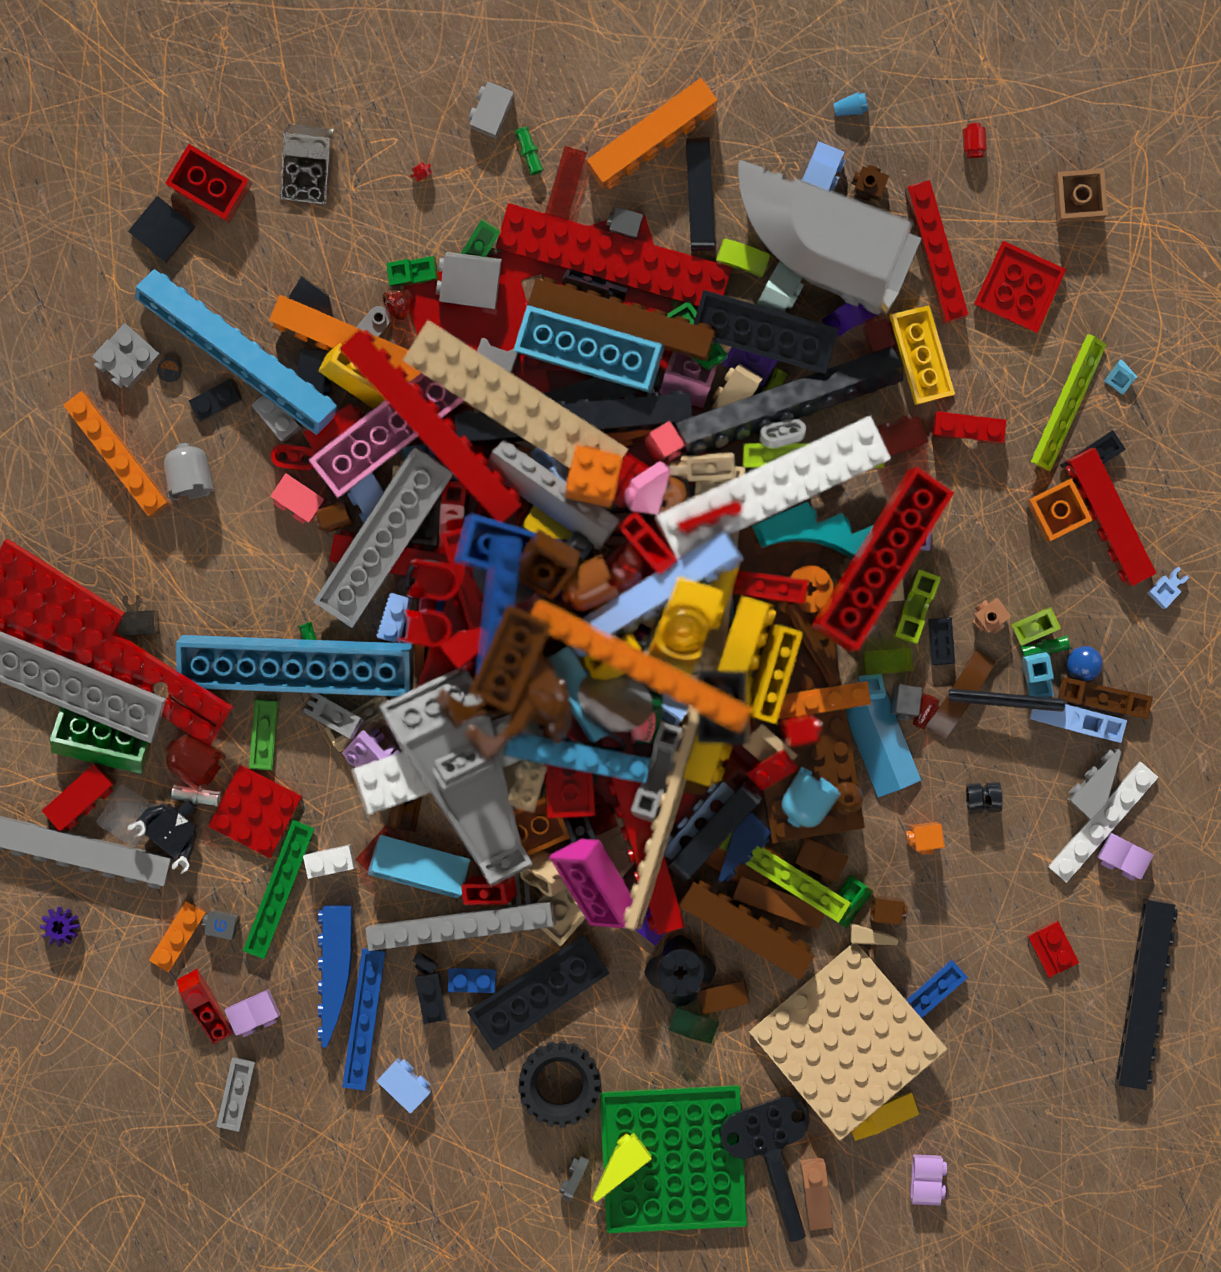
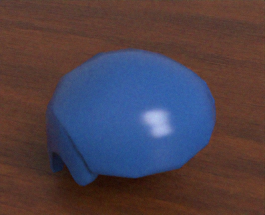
M1081 646L1069 654L1066 666L1069 674L1076 680L1090 681L1101 673L1103 659L1100 652L1093 647Z

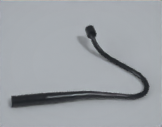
M588 709L581 711V717L601 732L615 739L621 744V747L598 746L579 742L568 736L564 738L565 741L572 744L612 752H621L626 749L624 740L612 732ZM539 725V729L545 730V727Z

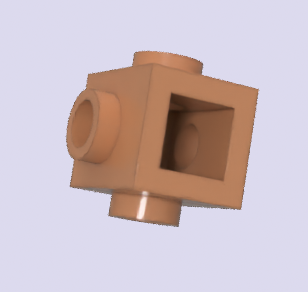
M994 598L989 603L987 600H984L975 607L976 612L972 614L975 618L973 623L980 632L984 630L985 633H990L992 631L993 634L1005 627L1003 622L1012 617L998 598ZM989 613L992 614L991 621H989L987 618Z

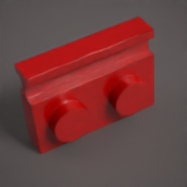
M1055 921L1027 935L1049 978L1079 963L1059 921Z

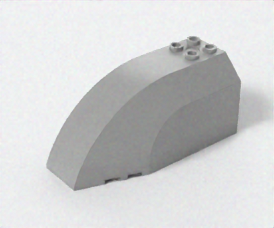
M740 160L738 164L739 184L746 212L757 234L771 252L792 272L809 283L842 296L841 298L851 305L858 306L861 303L867 311L879 315L880 312L887 314L901 291L922 238L908 233L912 222L796 178L793 182L787 181L784 178L785 175L776 172L775 174L763 167Z

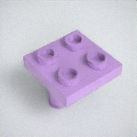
M374 728L369 734L363 730L342 754L349 764L357 768L398 754L400 751L396 750L391 754L396 748L394 745H389L383 751L377 744L384 740V734L381 733L375 737L380 730Z

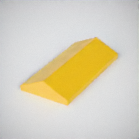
M930 305L889 315L915 405L955 395Z

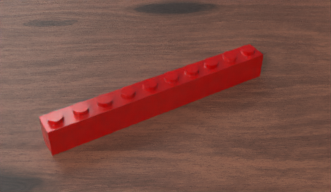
M358 329L338 349L497 522H504L521 506L519 503L521 497L513 488L508 491L502 484L505 482V479L497 471L492 473L486 467L489 462L481 453L477 456L470 449L473 446L472 443L464 435L460 438L454 432L457 427L449 418L443 420L438 414L441 411L432 400L428 403L422 397L425 392L416 383L411 385L407 381L406 377L409 375L400 365L395 367L389 361L392 359V356L383 347L379 350L373 344L376 339L367 329L364 332Z
M613 730L612 732L626 743V749L617 753L635 756L628 730ZM608 735L595 741V745L621 747L619 742ZM609 777L611 782H607L611 796L615 795L617 804L614 805V810L617 818L622 819L624 827H621L620 830L623 840H628L630 849L627 850L630 863L635 864L637 872H633L638 885L641 877L638 875V870L641 862H645L648 853H645V847L648 839H652L655 830H652L653 822L634 817L631 811L638 789L642 783ZM663 857L648 905L650 917H646L650 931L654 930L657 935L685 927L665 857Z

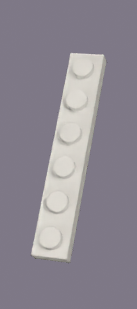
M1138 762L1111 793L1103 808L1084 824L1048 867L1067 883L1157 780L1158 776L1142 762Z

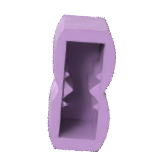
M1110 833L1097 857L1102 860L1101 865L1111 870L1117 867L1123 870L1121 875L1134 881L1136 877L1140 880L1142 879L1154 855Z
M269 989L231 1005L224 1010L235 1035L242 1034L243 1037L256 1032L255 1027L263 1024L265 1028L276 1023V1018L280 1016V1012Z
M913 1154L910 1192L912 1204L941 1206V1199H945L946 1187L942 1185V1176L947 1174V1163L943 1162L941 1156Z

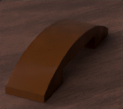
M976 649L951 689L979 691L996 661ZM947 694L925 727L945 740L971 703L950 702Z
M1062 677L1058 698L1064 699L1065 702L1148 719L1153 696Z

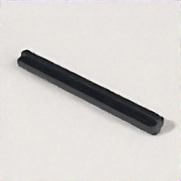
M949 689L948 700L950 702L1058 712L1065 710V700L1060 698Z

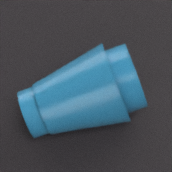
M857 92L833 103L836 116L864 115V112L869 111L865 93L859 94Z

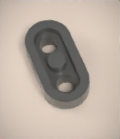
M582 1156L578 1160L573 1159L569 1168V1172L572 1174L568 1181L564 1179L559 1193L562 1194L561 1199L570 1203L587 1167L588 1159Z

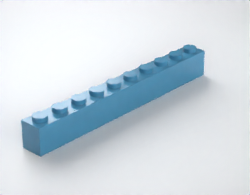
M154 269L136 286L135 299L314 434L317 435L334 418L337 405L334 404L331 398L323 396L311 383L303 381L295 371L287 369L275 356L267 354L256 342L250 341L243 336L239 329L231 327L220 315L214 314L207 309L203 302L196 301L184 288L172 283L168 276L163 273L160 274Z

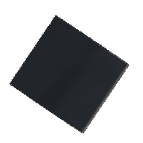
M157 196L128 232L167 263L196 227Z

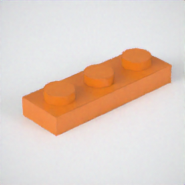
M186 900L149 961L169 973L207 912Z

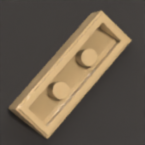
M378 695L352 711V713L364 719L355 738L363 730L369 734L372 729H379L387 724L380 710L381 705L389 702L387 696ZM325 727L333 746L338 752L346 749L353 741L332 728Z

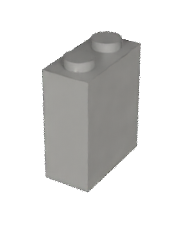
M446 252L444 258L440 257L439 272H442V281H437L436 294L440 295L439 301L495 309L502 259Z

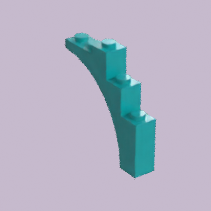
M806 502L757 523L752 527L761 548L779 542H813L830 547L852 560L873 526L851 534L850 530L852 527L847 517H844L843 513L817 524L816 511L813 506Z

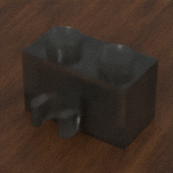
M123 596L122 602L127 608V612H125L116 633L121 636L160 634L158 611H138V607L142 602L141 596H135L136 602L133 605L129 604L128 596Z

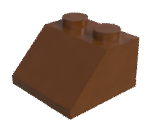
M538 529L526 545L519 559L517 581L552 600L576 570L579 552Z

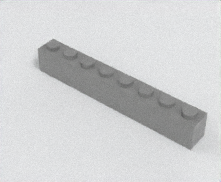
M0 816V851H2V848L11 850V854L17 856H25V853L34 855L33 859L47 862L48 859L56 860V865L70 867V864L79 866L78 870L92 873L94 869L102 871L101 875L105 877L115 878L116 875L124 877V881L130 883H138V880L147 882L146 886L160 889L161 886L168 885L174 860L171 856L66 831L60 832L57 829Z
M553 901L374 924L369 925L365 929L368 951L553 927L556 924Z

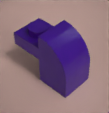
M847 303L822 318V321L826 325L839 328L837 335L839 337L878 315L867 311L861 303L858 306Z

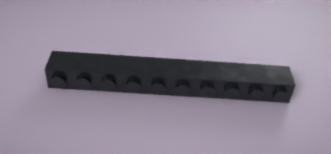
M891 346L829 368L826 374L818 372L677 422V434L685 444L683 449L687 456L701 455L706 451L723 447L728 443L759 433L766 425L809 416L820 410L831 408L845 401L854 400L859 396L873 393L887 386L896 385L903 381L904 366Z
M681 390L672 391L670 395L649 393L647 397L638 398L637 395H627L623 399L614 400L613 397H604L600 401L591 402L589 399H581L574 404H567L565 401L556 402L604 434L654 430L669 421L675 428L677 422L692 417L690 393H684ZM463 410L459 412L460 414H455L456 434L460 438L464 435L473 446L501 444L503 440L509 443L527 441L483 412L474 413L473 410Z

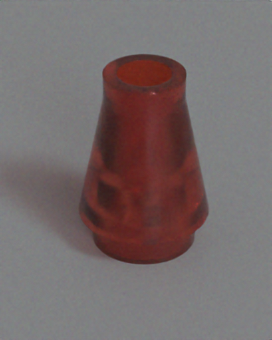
M923 693L919 716L914 717L912 724L925 729L940 706L938 704L940 700L932 695Z

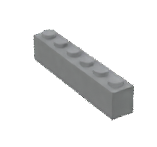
M503 440L492 452L488 460L489 464L486 467L492 473L497 471L505 479L504 485L510 489L513 488L517 494L571 532L575 533L577 531L594 544V548L600 550L610 539L620 521L599 505L565 498L566 482L506 440Z

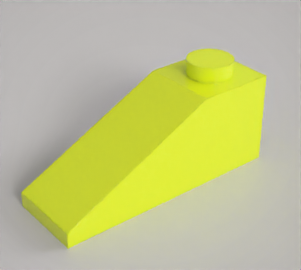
M635 1133L630 1136L625 1134L616 1142L618 1146L615 1147L593 1193L595 1202L651 1160V1154Z

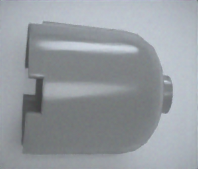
M181 443L176 445L177 449H173L166 455L164 471L167 495L170 500H179V496L186 495L191 500L208 496L210 491H215L208 457L201 448L190 446V443Z

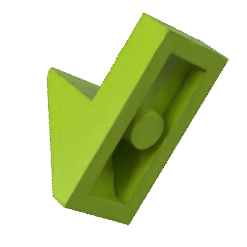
M1051 607L1011 624L1021 646L1061 629Z

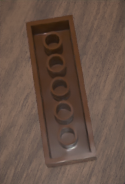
M699 878L698 881L692 879L678 902L679 907L797 979H802L815 957L812 952L813 948L801 939L798 942L791 939V933L781 927L778 930L771 927L772 923L770 920L760 914L756 918L751 914L750 908L740 902L738 905L733 904L731 897L720 890L718 893H715L711 890L712 886L703 879Z

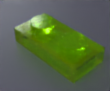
M911 647L863 652L866 675L913 671Z

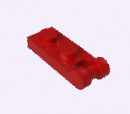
M733 501L679 521L675 524L678 533L684 531L685 535L698 531V526L707 523L709 527L720 523V517L725 515L729 517L738 516L743 511V505L739 501Z

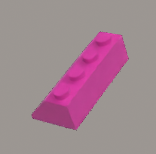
M581 839L551 854L549 857L590 925L626 928L627 922L624 921L625 912L628 907H632L634 899L631 898L624 880L620 877L614 867V863L610 860L599 840Z

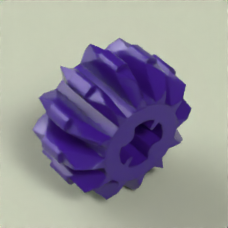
M60 906L57 907L56 912L50 909L48 910L49 916L44 915L42 917V920L47 923L40 925L41 930L47 931L42 937L47 938L50 936V945L54 944L56 939L58 947L63 946L64 941L69 945L72 943L71 937H78L79 934L73 929H78L81 925L78 923L74 924L73 921L77 920L78 916L70 917L71 909L63 912V908ZM58 923H63V924H64V927L62 928V930H59V931H58V930L56 929V926H58Z

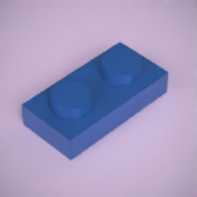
M449 968L448 992L495 993L496 969Z

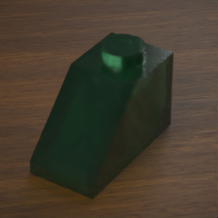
M676 1005L668 1024V1030L690 1039L711 1044L719 1021Z

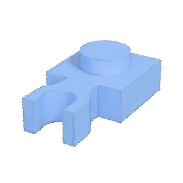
M1179 567L1170 573L1169 579L1166 576H1162L1147 592L1162 609L1167 608L1181 593L1177 586L1186 582L1189 578L1187 575L1181 580L1177 578V572L1181 570Z

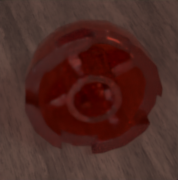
M630 543L626 544L614 558L615 561L611 568L607 569L611 577L607 579L609 586L615 587L616 590L620 591L631 589L635 584L638 585L643 582L647 576L644 573L646 559L636 547Z

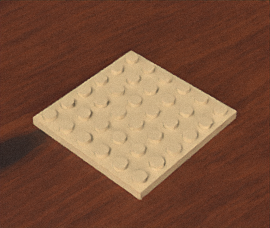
M851 944L749 1031L839 1141L844 1139L948 1050L858 944Z

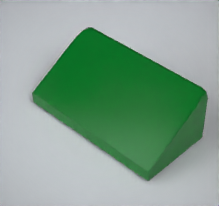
M852 875L848 877L837 893L851 902L839 922L845 928L850 925L873 893L872 889Z

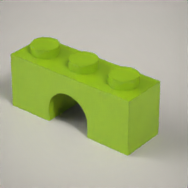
M916 570L893 633L894 637L913 644L918 643L925 624L924 620L928 607L934 598L941 577L922 570Z

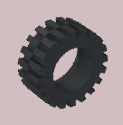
M560 1041V1043L548 1042L546 1046L542 1047L541 1045L536 1048V1051L527 1057L526 1062L522 1066L518 1085L521 1095L520 1100L522 1105L526 1106L528 1114L530 1116L533 1114L536 1117L535 1120L539 1123L544 1121L547 1123V1126L560 1125V1128L566 1127V1124L570 1123L573 1126L578 1124V1120L582 1118L584 1120L588 1117L589 1112L594 1110L600 1095V1072L594 1058H591L589 1052L585 1049L578 1048L577 1044H566V1041ZM552 1062H567L573 1065L581 1074L583 1080L581 1093L568 1104L557 1105L550 1103L542 1097L538 1090L537 1077L540 1071Z

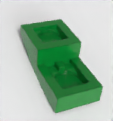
M434 256L415 260L403 259L386 263L389 286L412 285L439 280L436 257Z

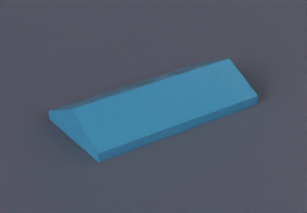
M887 694L885 698L871 700V705L852 707L846 710L849 727L877 797L901 790L921 781L895 715L890 714L891 703Z

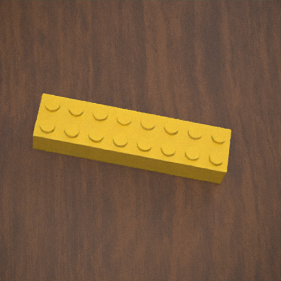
M745 596L741 597L718 670L750 671L751 691L755 680L751 678L753 670L759 668L762 659L759 652L762 646L765 647L769 634L766 631L768 625L773 624L776 611L773 610L775 606L773 604ZM697 733L683 778L709 787L717 784L724 776L725 768L722 766L726 758L729 759L733 746L718 743H698Z

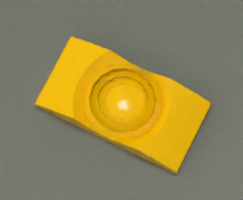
M678 576L647 654L691 675L700 657L707 634L716 617L723 591Z

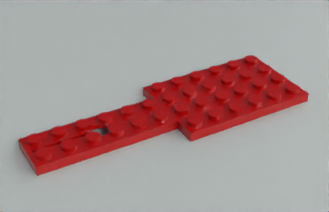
M7 538L3 541L0 547L1 632L155 694V683H165L170 694L165 698L166 703L162 717L207 746L213 745L233 706L116 633L125 612Z

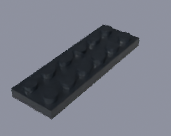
M703 290L694 325L697 326L699 323L712 326V330H715L716 333L715 343L823 374L827 373L839 328L707 290Z
M583 934L468 1010L467 1013L494 1051L610 974L585 934Z

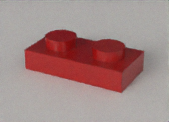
M782 749L750 768L747 774L760 791H763L795 772L798 766L787 752Z

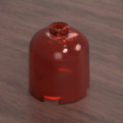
M185 734L177 740L173 739L166 748L168 752L166 757L168 770L198 792L203 791L201 787L203 784L210 785L221 769L218 765L220 759L224 760L226 757L225 753L212 745L210 747L190 734Z

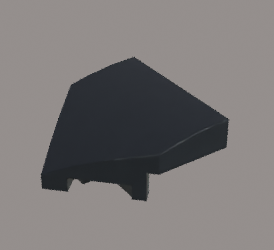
M301 275L287 298L334 318L327 291L317 287Z

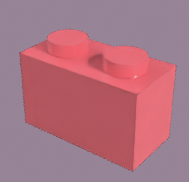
M670 421L652 431L644 442V446L655 463L663 462L666 466H669L670 461L678 460L677 457L682 454L680 451L685 445Z
M288 474L284 475L270 496L275 499L273 502L275 506L283 511L286 508L294 512L292 517L302 524L306 521L312 523L314 516L317 515L316 510L321 509L327 501Z

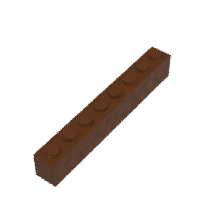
M543 277V280L537 278L535 280L528 301L529 306L662 344L666 350L706 362L709 360L716 338L715 330H712L710 325L699 323L697 326L689 323V319L680 316L673 319L667 317L668 314L660 310H654V312L646 311L644 306L632 303L631 306L622 304L623 300L615 297L605 299L600 297L601 294L595 291L581 292L578 291V287L571 284H565V287L557 285V281L547 277Z

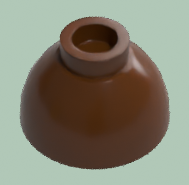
M842 782L835 787L841 794L832 807L838 813L844 815L857 812L863 803L861 789L851 782Z

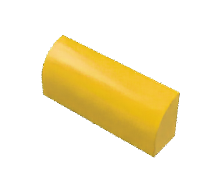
M770 624L767 632L769 638L766 646L762 649V659L759 668L756 669L754 684L750 691V707L754 709L752 717L776 723L803 632Z

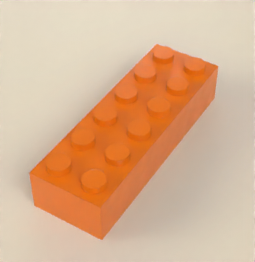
M702 78L698 79L588 158V170L603 190L606 188L613 189L621 182V177L626 174L631 176L640 169L639 165L645 160L650 162L659 155L658 151L663 147L666 149L670 148L678 141L677 138L684 133L686 136L694 131L699 121L703 119L706 122L716 114L714 111L717 108V98Z

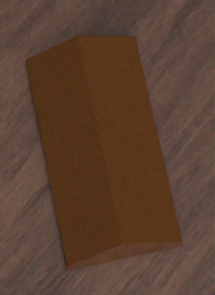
M508 605L469 693L513 713L552 624Z

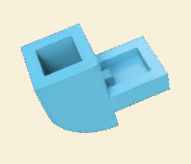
M1044 652L1023 657V673L1026 677L1029 696H1054L1051 679L1054 677L1048 653Z

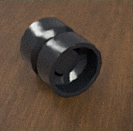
M980 783L966 784L968 814L982 813L985 809L988 813L1002 812L1001 783H986L985 786H982ZM984 795H987L988 799L984 800Z

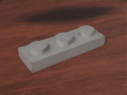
M232 1058L216 1127L240 1132L256 1062Z

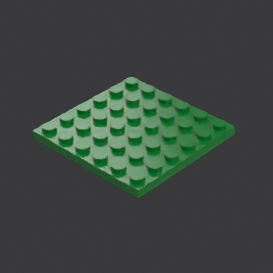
M740 1085L600 1092L604 1170L615 1147L618 1146L616 1142L625 1134L630 1136L635 1133L651 1154V1160L605 1195L607 1233L747 1226L744 1160L733 1157L725 1151L720 1143L719 1136L721 1124L726 1117L741 1110ZM731 1132L727 1136V1143L729 1145L735 1144L738 1139L735 1132Z

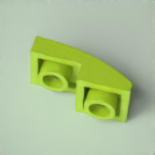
M724 238L716 261L734 269L740 268L758 277L764 276L770 254Z

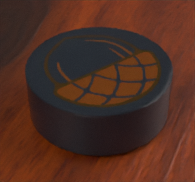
M164 359L157 367L158 376L165 382H175L181 376V366L173 359Z

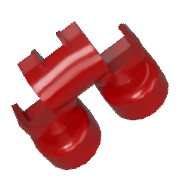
M413 559L411 564L418 567L416 580L406 596L419 599L417 611L407 609L403 611L406 614V623H408L405 638H397V641L426 647H438L447 642L452 631L449 619L444 614L436 611L437 601L453 597L459 589L460 578L458 573L448 565Z

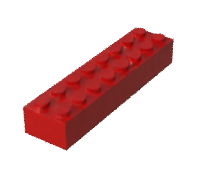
M917 466L909 469L811 627L848 652L859 650L955 492Z

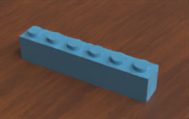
M519 734L505 744L503 753L505 757L639 783L646 782L650 763L648 758L567 742L556 744L551 739L526 734Z

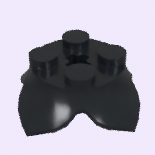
M677 935L667 941L660 955L653 957L648 962L644 972L649 983L661 990L669 1002L682 1007L693 1002L698 992L712 981L716 968L709 957L698 953L691 940ZM679 966H683V970H687V974H684L683 978H678V975H674V971H677Z

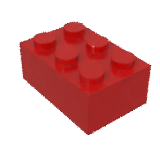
M191 144L187 145L165 182L168 188L228 224L252 186L248 178Z

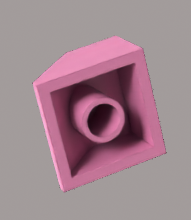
M673 352L659 393L670 395V392L678 390L690 393L691 405L703 408L717 365L710 370H706L689 356Z

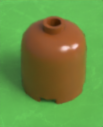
M602 555L577 566L576 570L563 585L564 590H561V594L565 603L570 602L578 611L592 610L620 596L612 575H609L606 568L607 564Z

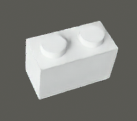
M351 844L303 855L308 879L356 868Z

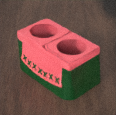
M660 692L649 693L652 700V711L647 721L635 729L628 730L631 744H654L663 710Z

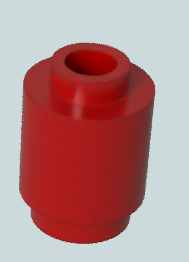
M981 123L967 124V128L962 130L963 150L966 153V158L985 157V151H987L986 128L981 127Z

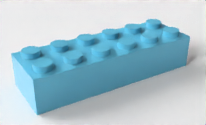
M527 305L514 347V351L519 355L648 393L652 392L665 350L662 344Z

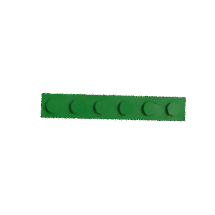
M296 820L292 821L243 948L244 952L262 959L266 958L303 862V855L306 854L313 836L314 827Z

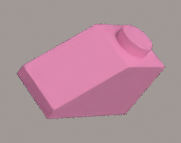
M658 462L631 480L629 488L625 491L624 499L632 511L659 514L670 475L669 468L663 462Z

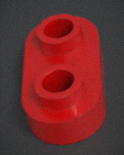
M280 444L273 448L271 460L280 468L310 471L315 467L311 462L303 463L302 459L305 455H309L312 458L316 454L309 447ZM283 452L287 453L288 456L285 461H281L279 458Z

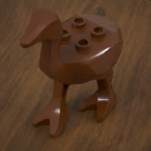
M538 594L541 600H545L574 615L573 610L566 603L554 598L550 600L542 594ZM548 634L545 641L554 638L555 636ZM541 653L511 715L509 724L496 737H490L472 723L467 726V731L464 732V735L485 763L493 758L509 740L521 734L529 721L545 727L547 736L552 737L556 744H559L567 736L572 719L567 692L568 687L562 678L558 679L554 673L555 667L549 658L545 659ZM441 689L438 692L439 696L435 698L455 728L460 727L472 718L482 716L497 718L509 712L487 701L467 706L460 703L444 689Z

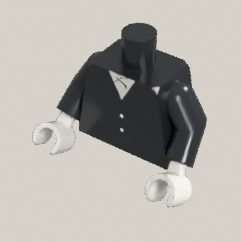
M188 800L179 809H176L170 803L147 808L136 820V823L130 824L127 827L128 831L136 827L137 834L134 835V838L145 834L174 859L178 857V860L172 864L173 870L178 864L183 868L180 874H183L189 868L188 861L194 851L197 835L195 824L189 818L197 808Z

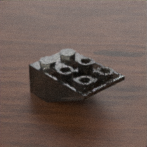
M294 124L287 125L283 134L280 199L326 205L333 154L334 129Z

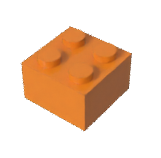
M576 444L564 497L610 508L623 455Z
M1072 478L1026 500L1046 542H1050L1092 521Z

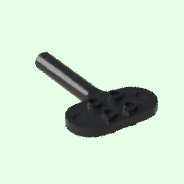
M782 1096L730 1114L721 1124L719 1136L724 1150L733 1157L745 1159L757 1155L763 1156L788 1241L795 1242L805 1238L806 1234L782 1156V1149L804 1136L808 1130L810 1120L809 1112L802 1102L793 1097ZM795 1110L802 1112V1118L798 1122L792 1121L791 1116ZM731 1132H735L738 1137L733 1145L727 1143V1136Z

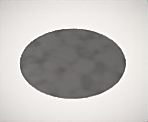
M590 673L587 675L588 677L582 680L578 691L581 707L592 712L609 729L621 731L635 729L644 724L649 718L652 711L651 696L638 679L624 674L617 678L601 680L592 678Z

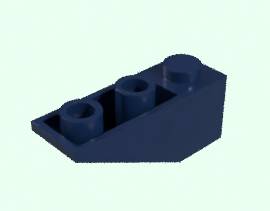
M752 812L732 832L718 877L720 882L724 879L728 882L737 873L735 868L740 863L745 865L752 859L754 855L751 852L757 846L761 849L770 841L768 835L771 831Z

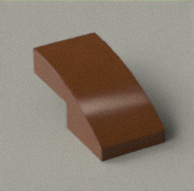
M745 980L703 989L697 994L702 1015L750 1003Z

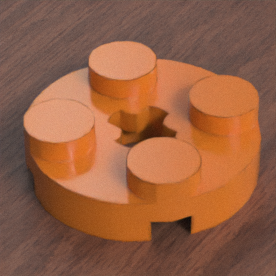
M803 566L794 571L790 578L809 580L816 587V591L812 592V596H808L807 593L806 604L798 603L802 611L806 613L821 610L834 590L829 574L817 566Z

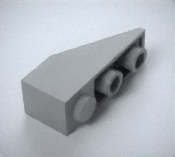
M1109 749L1101 757L1102 763L1097 768L1093 766L1085 774L1086 780L1081 785L1077 783L1069 791L1070 797L1067 800L1088 819H1092L1108 801L1121 755L1119 749H1114L1113 751Z

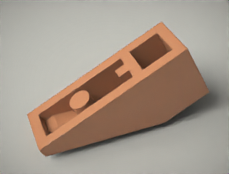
M823 1157L800 1160L809 1230L833 1228L825 1161Z

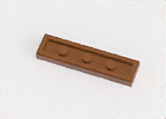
M739 876L731 896L735 900L819 930L824 917V913L799 897L743 876Z

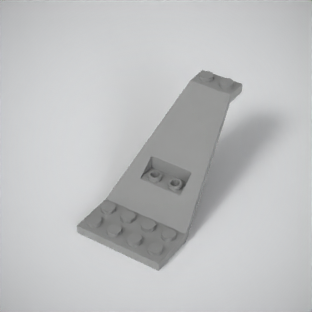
M456 669L381 705L380 710L400 747L474 858L491 887L531 867L532 862L521 844L513 809L509 805V793L499 752L485 763L464 735V732L467 731V726L472 723L488 736L495 737L490 717L472 718L460 727L455 728L435 700L439 696L438 692L444 689L460 703L467 706L485 701L469 693L474 681L468 670L462 669L458 672ZM469 757L476 758L473 762H469L467 759ZM448 767L455 769L453 772L446 771Z

